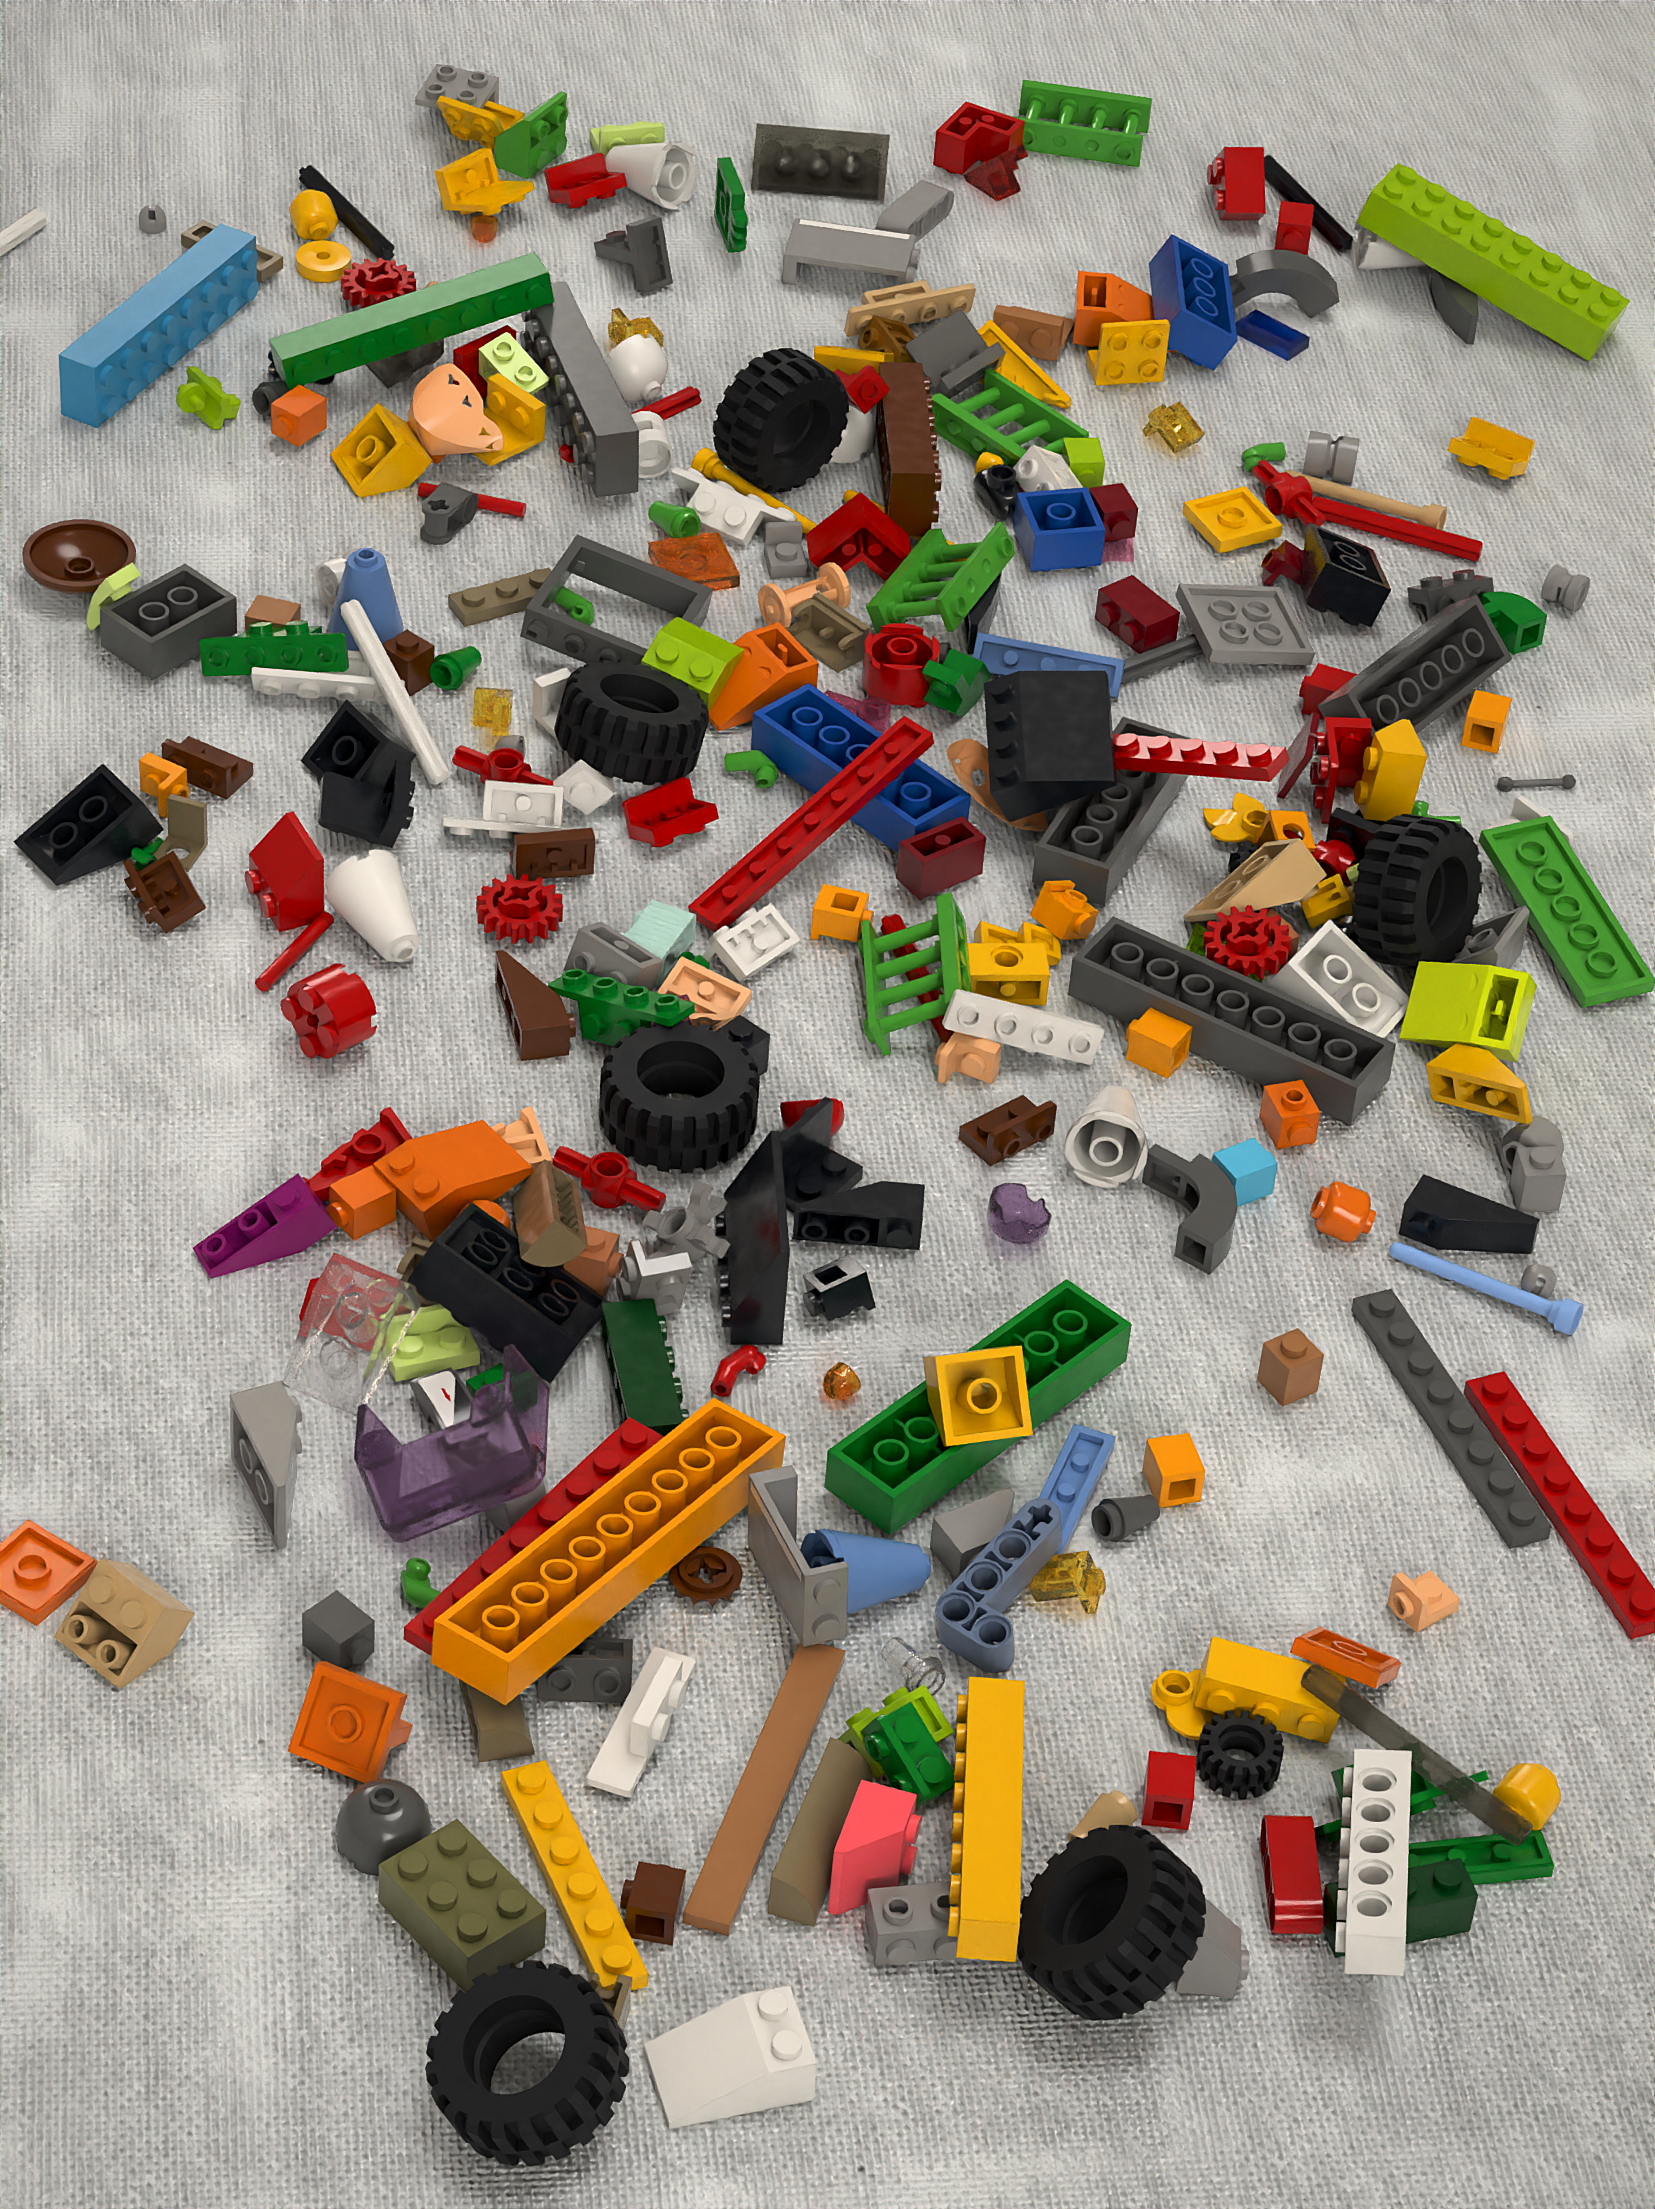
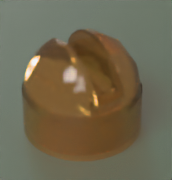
M479 215L471 218V233L478 242L488 243L496 237L498 231V219L496 217Z
M837 1362L824 1375L822 1386L824 1393L829 1398L844 1401L861 1389V1382L848 1365L843 1362Z

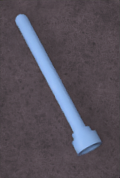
M1400 1242L1391 1244L1389 1248L1390 1255L1397 1260L1547 1317L1548 1323L1553 1324L1554 1330L1572 1336L1580 1323L1584 1305L1572 1299L1565 1298L1563 1301L1556 1299L1553 1302Z

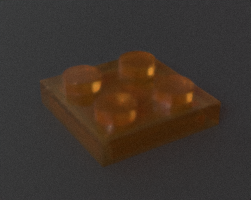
M719 532L648 542V555L654 566L713 589V591L740 587V573Z

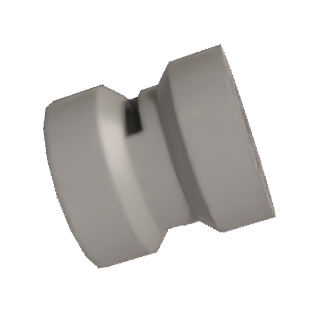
M1554 565L1544 580L1541 598L1552 603L1555 601L1562 602L1565 608L1576 612L1581 608L1587 597L1590 578L1581 574L1571 575L1566 568Z

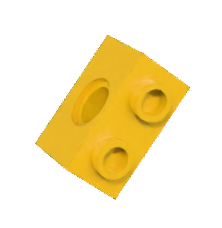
M968 943L972 993L1018 1005L1047 1004L1050 971L1045 943Z

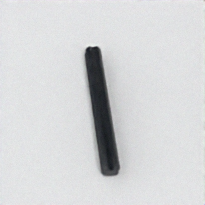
M1266 155L1264 157L1265 178L1289 202L1314 205L1312 225L1339 252H1344L1346 249L1350 250L1353 241L1352 235L1271 155Z
M309 165L299 170L301 174L299 177L300 182L308 190L313 189L326 193L332 201L337 218L377 258L386 260L387 258L392 259L394 257L393 250L395 246L314 166Z

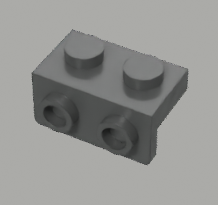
M1472 569L1455 571L1452 573L1453 578L1442 580L1441 576L1426 577L1420 579L1421 585L1407 587L1409 602L1426 605L1427 618L1429 620L1446 606L1477 594L1481 601L1482 594L1494 592L1493 578L1475 575Z

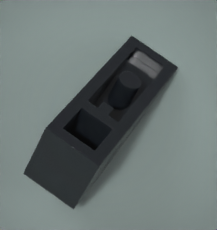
M1423 1174L1404 1203L1399 1235L1440 1250L1531 1254L1534 1250L1540 1219Z

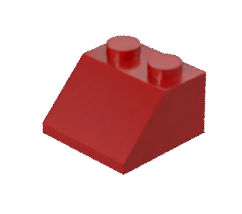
M294 811L286 813L249 853V871L245 872V882L250 894H256L260 901L263 915L265 918H271L279 932L309 925L324 911V858Z

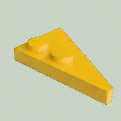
M991 319L977 330L988 347L999 342L1006 352L1001 367L995 370L997 373L1044 403L1067 409L1073 404L1071 397ZM984 378L978 382L984 384Z

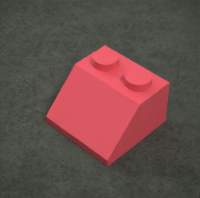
M861 1779L834 1849L828 1913L839 1915L865 1905L868 1889L899 1886L903 1874L912 1875L918 1856V1847L911 1846V1844L915 1845L922 1823V1816L915 1815L917 1794Z

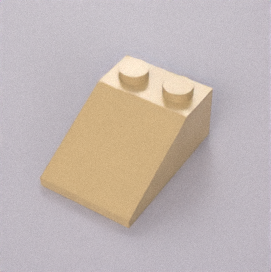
M1300 838L1265 842L1183 917L1187 922L1216 920L1218 912H1222L1227 916L1230 915V909L1233 906L1239 912H1245L1247 905H1251L1253 911L1298 900L1303 902L1319 890L1317 884L1327 874Z

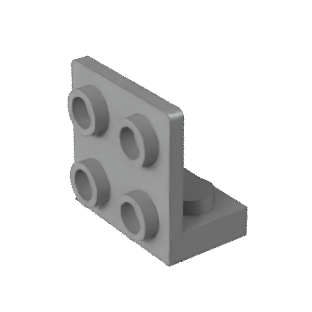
M436 64L416 95L415 104L440 110L437 104L439 96H445L480 109L484 108L487 101L499 104V77L487 75L480 71L472 72L458 69L452 65Z

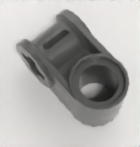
M441 482L435 491L422 502L421 508L425 514L424 525L420 529L422 540L433 545H443L450 542L474 518L479 502L477 493Z

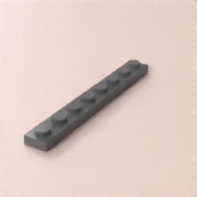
M1388 1289L1353 1298L1351 1311L1508 1548L1513 1549L1549 1539L1552 1526L1393 1290Z

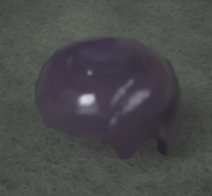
M1003 1183L993 1188L987 1207V1221L993 1233L1001 1239L1014 1244H1032L1047 1234L1052 1215L1045 1207V1200L1043 1198H1040L1038 1201H1032L1027 1195L1026 1186L1020 1183Z

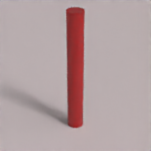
M420 482L418 496L428 498L438 485ZM477 493L479 500L478 509L518 517L525 516L526 503Z
M321 912L255 980L256 987L263 992H267L334 923L333 916L329 912Z

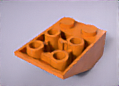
M1078 271L1074 302L1073 344L1085 347L1099 346L1100 329L1103 323L1155 320L1152 296L1114 274ZM1167 349V352L1176 353V350Z
M780 622L745 633L733 643L744 649V653L709 711V722L718 732L752 721L754 712L808 683L817 688L819 663Z

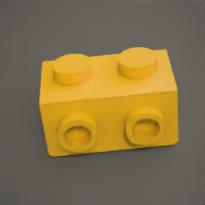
M1472 417L1465 435L1452 437L1447 451L1458 455L1456 460L1460 463L1472 467L1480 464L1489 468L1488 474L1508 480V477L1525 473L1535 441L1479 417Z

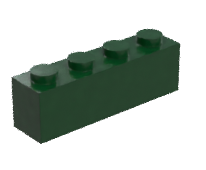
M653 1298L602 1303L600 1336L621 1424L630 1417L665 1437L689 1418L688 1409L680 1408L683 1399L681 1380L679 1377L673 1378L672 1372L675 1371L672 1346L665 1347L664 1343L667 1341L665 1316L657 1315Z

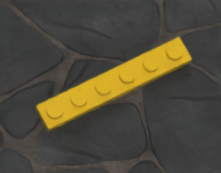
M546 1760L502 1771L501 1787L590 1975L594 1972L598 1973L600 1978L598 1985L607 1991L613 1990L619 1974L632 1977L631 1991L647 1987L648 1971Z

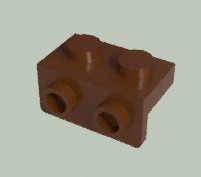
M174 851L166 854L141 871L136 868L130 859L123 862L129 874V877L124 879L127 887L136 900L142 898V901L137 903L138 908L149 924L157 921L165 934L206 909L202 898Z

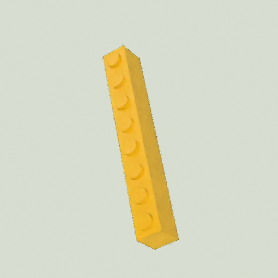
M969 1676L967 1695L958 1694L954 1781L958 1782L954 1783L952 1811L961 1813H953L951 1842H960V1844L952 1843L950 1873H959V1875H951L949 1904L958 1905V1907L950 1906L948 1919V1936L957 1937V1958L1003 1962L1016 1961L1020 1928L1025 1681Z

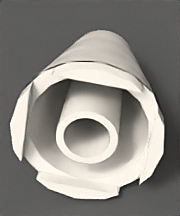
M681 142L615 146L605 157L607 172L625 173L626 187L665 209L676 210L680 208L678 205L682 201L688 202L697 186L699 166L694 165L692 155L696 156L695 151L688 144Z
M1365 203L1363 204V206L1361 207V209H1360V211H1359V214H1358V216H1357L1356 222H1357V220H1358V218H1359V216H1360V214H1361V212H1362V209H1363ZM1355 222L1354 230L1359 231L1358 242L1352 241L1351 259L1354 268L1371 270L1426 265Z
M374 849L368 851L371 857L359 861L356 856L348 858L336 867L326 879L325 886L328 891L327 894H324L328 903L385 960L404 962L410 959L420 944V938L399 863L395 856L387 850Z
M1117 1085L1102 1088L1069 1129L1065 1140L1064 1154L1079 1179L1093 1186L1113 1188L1118 1187L1121 1182L1129 1179L1131 1181L1134 1180L1145 1167L1149 1146L1132 1093L1126 1088Z

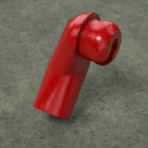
M744 1345L721 1359L710 1385L711 1391L720 1397L729 1396L738 1374L744 1369L751 1375L757 1374L766 1364L765 1355L758 1352V1347L754 1345Z

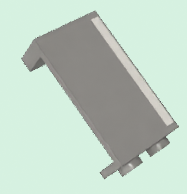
M795 218L784 252L782 283L796 285L802 263L897 276L898 285L913 283L915 270H918L920 261V249H915L916 235Z
M788 1465L749 1474L748 1546L802 1646L805 1647L847 1637L849 1567L846 1561L812 1569L808 1566L796 1544L798 1475L793 1466Z

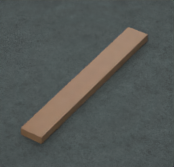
M801 1642L799 1643L683 1911L682 1923L729 1936L844 1664L846 1650L821 1643L803 1647Z

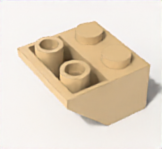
M100 1558L54 1638L116 1687L123 1688L173 1651L195 1613L132 1564Z

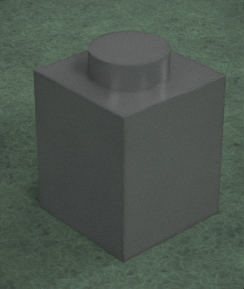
M338 1590L302 1613V1645L321 1661H326L349 1670L355 1665L364 1663L374 1652L375 1621Z

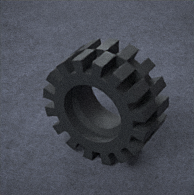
M1233 1710L1225 1711L1224 1720L1217 1714L1212 1717L1211 1724L1206 1722L1203 1726L1196 1756V1770H1200L1199 1777L1202 1782L1209 1780L1208 1788L1215 1792L1219 1787H1222V1796L1230 1798L1231 1792L1234 1791L1238 1792V1799H1247V1793L1251 1791L1253 1797L1256 1798L1262 1796L1263 1789L1268 1792L1273 1788L1274 1781L1277 1782L1284 1752L1283 1738L1281 1733L1275 1734L1276 1726L1272 1722L1263 1726L1265 1717L1259 1714L1252 1720L1248 1719L1249 1711L1241 1710L1240 1717H1235ZM1241 1749L1251 1753L1256 1758L1252 1760H1237L1226 1755L1223 1751Z

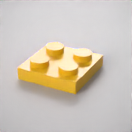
M1246 486L1184 502L1182 514L1218 553L1229 552L1281 537L1283 525Z

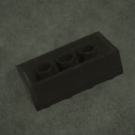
M757 123L751 191L884 202L890 135Z

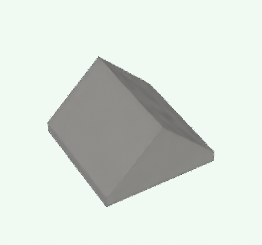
M1526 905L1475 924L1471 935H1468L1465 939L1466 944L1461 952L1455 954L1456 958L1451 963L1492 965L1511 969L1522 952L1530 912Z

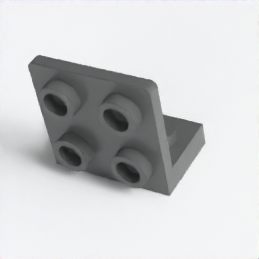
M958 310L908 342L905 346V350L914 363H922L924 377H930V385L937 394L941 393L949 399L984 378L985 370L991 368L995 371L1001 367L1006 354L999 342L988 347L962 310Z

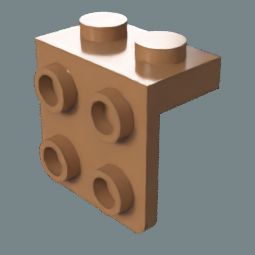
M997 304L993 314V322L1023 352L1045 361L1052 360L1057 362L1074 327V321L1070 318L1017 306L1007 307Z

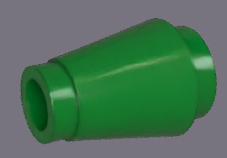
M468 646L438 655L430 667V677L433 683L444 690L459 688L472 672L480 666L482 662L481 654L475 647Z

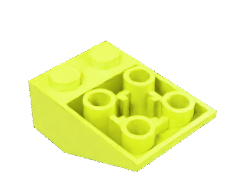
M1419 961L1399 1038L1447 1049L1456 1043L1489 1050L1497 1059L1517 1062L1537 985L1528 972L1492 965Z

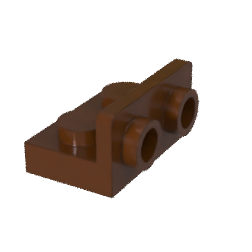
M190 736L181 743L166 739L161 744L163 759L187 769V783L226 800L253 776L252 762Z
M593 828L514 835L513 850L509 852V859L515 880H520L523 874H528L529 881H535L539 877L549 879L594 874L595 835Z
M1021 1095L961 1125L958 1139L989 1166H992L1006 1158L1015 1156L1018 1152L1053 1135L1057 1105L1049 1100L1036 1106L1027 1097Z

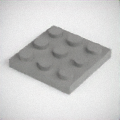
M1207 584L1178 585L1175 596L1208 662L1218 664L1249 663L1252 665L1283 664L1286 666L1312 664L1315 652L1281 587Z

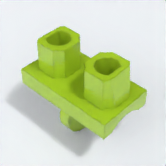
M188 366L186 371L188 376L186 385H180L177 389V406L185 413L194 412L212 430H221L224 419H235L237 417L241 404L240 399L234 394H226L222 390L221 382L216 377H208L197 366Z

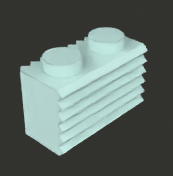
M651 899L650 904L647 905L646 909L644 908V911L638 910L629 931L620 933L664 960L655 983L656 987L662 984L678 962L679 955L686 952L695 940L696 914Z

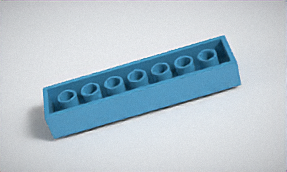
M222 223L219 224L59 354L61 415L98 428L106 420L114 416L130 400H133L148 385L155 382L166 370L174 366L190 350H193L207 336L215 332L225 321L233 317L249 301H252L257 296L259 288L256 267L258 262L256 236Z

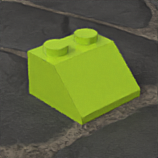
M676 617L659 630L641 660V665L649 666L652 670L658 672H666L672 678L680 679L687 683L689 689H695L700 694L709 713L742 657L744 649Z

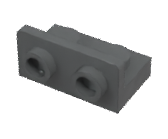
M586 1638L538 1678L537 1698L542 1701L624 1703L631 1691L633 1639Z

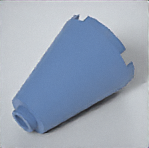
M367 547L352 552L347 558L328 629L329 633H345L347 650L356 651L359 648L341 616L340 608L344 602H349L353 599L360 602L381 644L403 632L404 626L385 557L380 552Z
M830 1529L815 1530L816 1533H808L804 1537L800 1548L810 1569L846 1561L849 1567L847 1615L921 1589L931 1572L928 1555L923 1553L919 1545Z

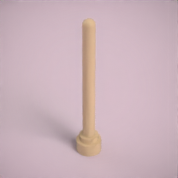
M1292 470L1284 471L1292 477L1304 476L1310 483L1312 491L1418 521V524L1443 530L1446 522L1447 507L1432 503L1430 506L1424 505L1421 508Z

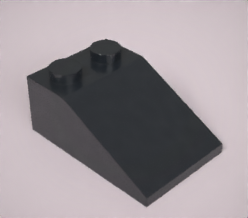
M1309 522L1305 533L1300 585L1306 603L1319 612L1325 613L1327 610L1337 613L1340 619L1350 625L1358 626L1361 623L1371 628L1391 592L1389 583L1374 550Z
M102 764L13 842L58 886L130 858L134 848L143 849L164 829L147 806L112 771Z

